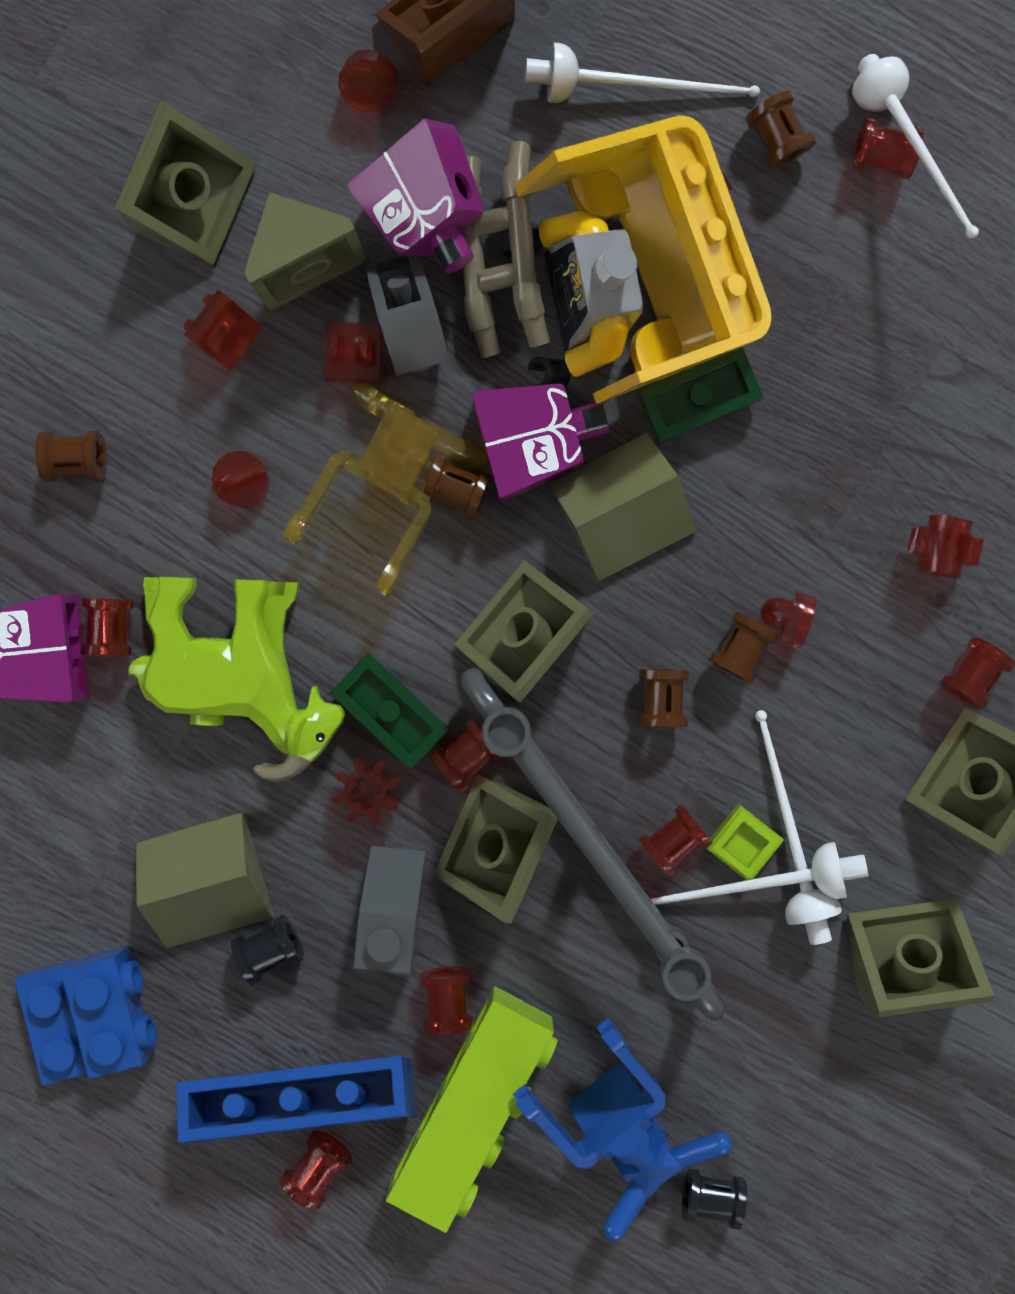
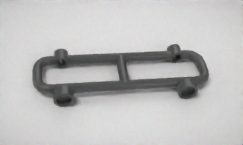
M471 668L466 670L461 677V685L485 720L482 736L488 749L499 756H512L656 951L658 958L662 961L660 975L667 992L678 1000L693 1001L707 1019L711 1021L721 1019L725 1013V1005L711 983V970L704 957L698 951L689 948L686 937L678 927L668 924L531 738V728L527 717L517 708L507 705L479 669Z

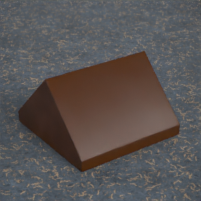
M393 0L376 12L375 15L424 85L428 86L515 21V0Z

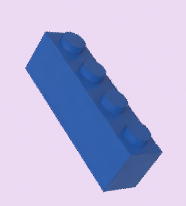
M404 1056L177 1082L178 1143H202L416 1117L412 1060Z

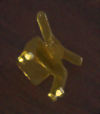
M358 383L351 390L352 400L382 420L363 457L356 453L351 454L346 450L331 455L300 510L293 514L282 535L284 539L296 546L299 544L334 482L343 470L358 476L359 479L404 504L414 507L418 512L375 586L377 587L376 590L389 596L401 576L405 561L431 518L430 497L418 491V488L414 485L421 472L426 470L431 462L429 458L433 449L474 469L484 468L488 464L489 457L485 449L431 421L428 423L415 416V412L368 384Z

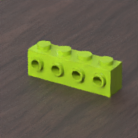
M496 986L493 987L390 1179L386 1202L444 1233H447L456 1215L462 1218L467 1215L478 1191V1185L473 1182L482 1166L490 1169L500 1154L505 1137L500 1135L502 1128L509 1116L517 1119L522 1113L516 1104L518 1101L513 1093L524 1084H527L535 1067L544 1070L555 1051L558 1039L552 1036L554 1034L552 1016Z

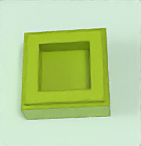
M737 803L704 847L747 881L754 879L784 839Z

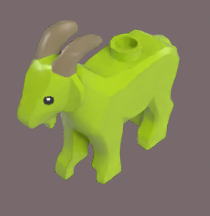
M144 577L146 620L153 634L154 650L152 655H143L134 660L129 666V675H135L138 678L140 689L146 700L152 702L166 713L190 714L191 725H224V715L249 717L266 733L273 744L286 757L285 762L280 764L262 762V764L254 766V773L261 779L272 782L285 781L302 773L326 749L343 723L345 712L341 705L325 702L317 686H313L311 689L307 708H297L290 671L285 657L284 629L287 611L297 598L300 583L235 579V626L232 638H194L183 621L184 605L194 595L197 578Z

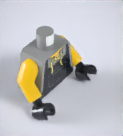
M577 211L540 221L539 227L531 222L534 255L539 252L542 244L547 248L544 251L565 352V359L538 356L529 362L528 370L546 372L543 382L538 385L564 384L566 388L570 382L571 374L574 377H580L615 361L624 351L629 330L642 313L643 301L636 272L637 258L632 251L629 234L623 229L609 231L608 225L603 220L587 211ZM511 251L504 252L505 256L512 257Z

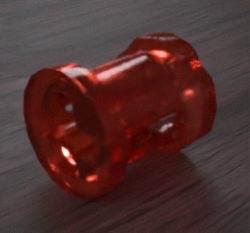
M865 117L855 143L852 168L862 171L866 166L897 171L899 178L910 179L915 171L919 156L903 131L879 126L875 118ZM914 126L923 141V128Z
M82 598V607L87 609L86 643L80 645V654L99 656L132 655V647L127 644L128 611L134 608V600Z
M972 637L967 643L970 650L951 676L945 675L939 683L946 691L963 703L983 711L988 704L985 697L1003 672H1011L1013 670L1015 661L995 645L981 638Z
M472 718L465 723L467 730L443 751L436 749L430 754L431 759L439 770L461 792L469 787L467 780L491 759L498 761L503 757L488 749L482 736L483 728Z
M681 804L675 808L676 816L651 836L644 834L638 839L669 878L676 874L675 867L700 846L708 848L713 844L707 834Z
M446 966L428 969L420 974V982L427 988L429 1017L424 1019L423 1022L425 1032L432 1035H453L469 1031L473 1028V1016L467 1014L465 983L470 981L469 969L460 966Z
M316 1130L312 1131L307 1138L308 1148L293 1169L285 1170L280 1178L282 1189L293 1201L307 1209H319L326 1199L324 1192L338 1171L347 1170L352 1162L350 1152L340 1141L325 1132Z

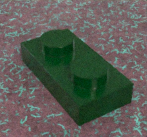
M743 347L645 387L637 393L658 445L758 403L764 398Z
M368 652L330 692L340 704L410 770L450 729L371 652Z

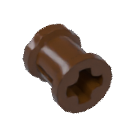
M783 91L766 99L751 110L745 118L748 127L756 128L770 154L767 163L771 169H779L795 161L808 152L817 142L813 134H806L791 107L794 98L790 91Z
M98 430L88 431L86 436L56 437L50 431L38 434L35 456L37 470L43 481L55 482L58 476H88L92 481H102L104 479L107 452L103 435Z
M438 455L426 482L422 502L429 505L434 501L464 511L466 518L474 521L485 497L491 475L483 472L477 476L448 465L447 458Z
M735 612L732 617L733 628L720 651L712 653L708 661L738 679L753 684L756 678L753 670L768 644L775 643L778 634L754 619Z
M639 669V678L644 680L643 714L638 716L637 725L687 727L688 718L682 715L683 681L689 679V670Z

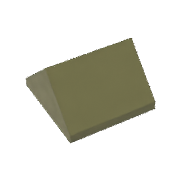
M160 102L114 210L137 234L206 264L214 265L257 163L167 103Z
M269 192L244 274L255 292L268 309L272 311L368 260L350 218Z
M647 433L548 483L597 582L696 532L679 476Z
M524 560L454 645L514 699L521 703L594 613Z
M965 707L905 800L972 844L1002 857L1015 837V732Z
M477 775L433 875L502 922L512 924L558 819L547 804L487 777Z
M244 811L136 843L137 908L166 948L274 917Z
M957 898L848 913L847 923L857 995L878 1018L993 1002L995 995Z

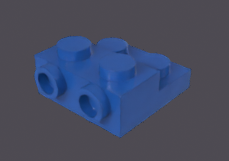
M128 947L21 973L14 978L41 1085L87 1074L88 1079L143 1066L154 1053V1047L157 1044L156 1026L150 1014L145 1015L140 997L143 991V976L139 964L135 960L131 961Z

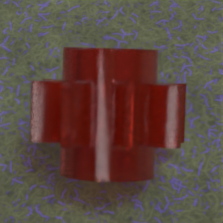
M930 515L927 527L919 526V528H912L907 554L918 556L920 559L918 565L919 572L939 577L960 579L963 566L979 565L984 539L974 538L970 534L973 524L971 521L952 516Z
M359 755L354 758L356 772L353 775L341 770L335 774L334 777L339 782L345 784L343 792L336 795L332 801L335 804L345 802L351 809L348 815V822L352 823L359 814H369L370 821L377 825L381 821L379 808L382 805L396 810L400 804L395 797L389 794L391 788L401 783L402 778L400 776L391 778L387 776L383 771L386 766V758L383 757L379 760L375 767H366L364 758ZM363 776L366 777L369 784L378 783L381 788L374 796L373 803H369L366 795L357 796L354 789L362 782Z

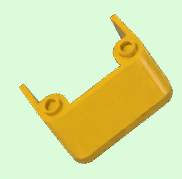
M683 115L675 116L554 150L514 186L518 197L566 183L571 199L578 211H587L601 220L619 215L624 230L629 234L631 248L637 258V266L658 321L640 328L631 340L630 354L636 372L592 393L596 404L660 381L762 338L767 333L771 324V308L709 136L704 127L695 119Z

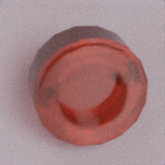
M368 49L356 51L347 58L339 73L338 85L340 93L345 101L356 110L366 113L378 112L385 108L393 97L396 90L398 70L379 52Z
M235 451L227 453L218 460L213 468L211 478L212 489L221 500L231 506L240 508L254 506L263 500L269 490L270 477L268 469L260 459L248 452Z
M796 590L792 600L776 597L765 601L760 608V617L769 627L780 630L779 643L798 649V647L803 645L807 637L818 600L814 595ZM774 612H783L786 613V616L782 617L776 615Z

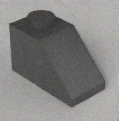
M396 252L365 261L364 266L376 313L396 376L409 372L427 371L436 364L449 361L450 356L420 257L401 256Z
M371 845L359 910L353 969L411 974L416 954L426 850Z

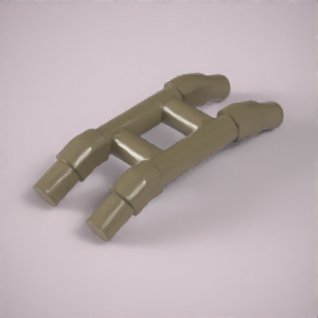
M514 141L508 147L507 165L503 169L502 178L503 201L506 202V206L484 211L479 219L461 232L474 255L473 260L463 267L466 295L463 300L465 316L470 332L474 334L480 358L491 357L502 352L494 327L496 322L491 306V296H488V292L512 287L516 312L519 321H522L529 347L541 346L551 341L543 315L545 309L541 298L540 284H537L529 208L531 195L518 197L514 187L529 173L531 148L523 141ZM469 155L466 157L481 197L480 176L482 162L478 157ZM509 229L512 262L485 269L482 236Z

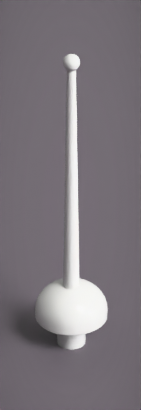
M556 42L552 44L549 60L526 58L524 82L546 84L548 103L565 101L573 93L577 82L746 94L751 98H757L760 95V88L758 86L746 88L579 69L574 52L567 45Z
M876 54L864 57L858 65L860 75L853 85V98L862 109L870 112H881L889 109L965 227L966 237L969 239L977 237L979 233L978 228L970 223L900 103L909 84V72L905 63L898 57L879 59Z
M759 710L756 712L755 718L760 722L796 871L808 869L766 724L767 714L765 711ZM811 881L799 883L801 892L790 899L785 909L787 924H805L810 945L831 941L832 937L827 918L842 912L838 899L826 896L820 889H813Z
M830 842L818 848L814 854L812 868L657 897L651 900L654 905L809 881H815L817 887L826 896L842 899L847 898L844 885L845 880L869 877L864 854L839 858L835 842Z

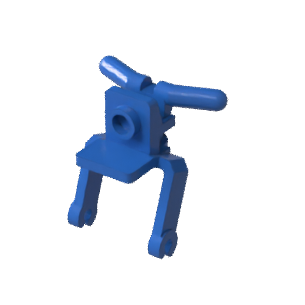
M607 1018L597 1026V1029L605 1043L623 1064L615 1065L570 1101L569 1108L585 1135L583 1140L575 1141L525 1084L516 1090L513 1095L518 1101L516 1102L517 1106L526 1118L532 1123L536 1122L575 1167L589 1169L604 1157L607 1161L613 1160L621 1176L627 1182L632 1179L603 1224L604 1236L608 1240L615 1242L623 1238L648 1197L660 1189L659 1186L670 1177H675L685 1168L728 1154L732 1148V1141L726 1133L716 1132L669 1149L671 1147L667 1139L669 1134L664 1126L654 1117L665 1108V1093L656 1078L629 1048L627 1041L617 1027ZM629 1071L635 1076V1078H636V1079L640 1082V1084L645 1088V1090H644L643 1092H641L640 1088L638 1087V1085H637L636 1082L634 1081V1079H633V1077L631 1076V1074L629 1073Z

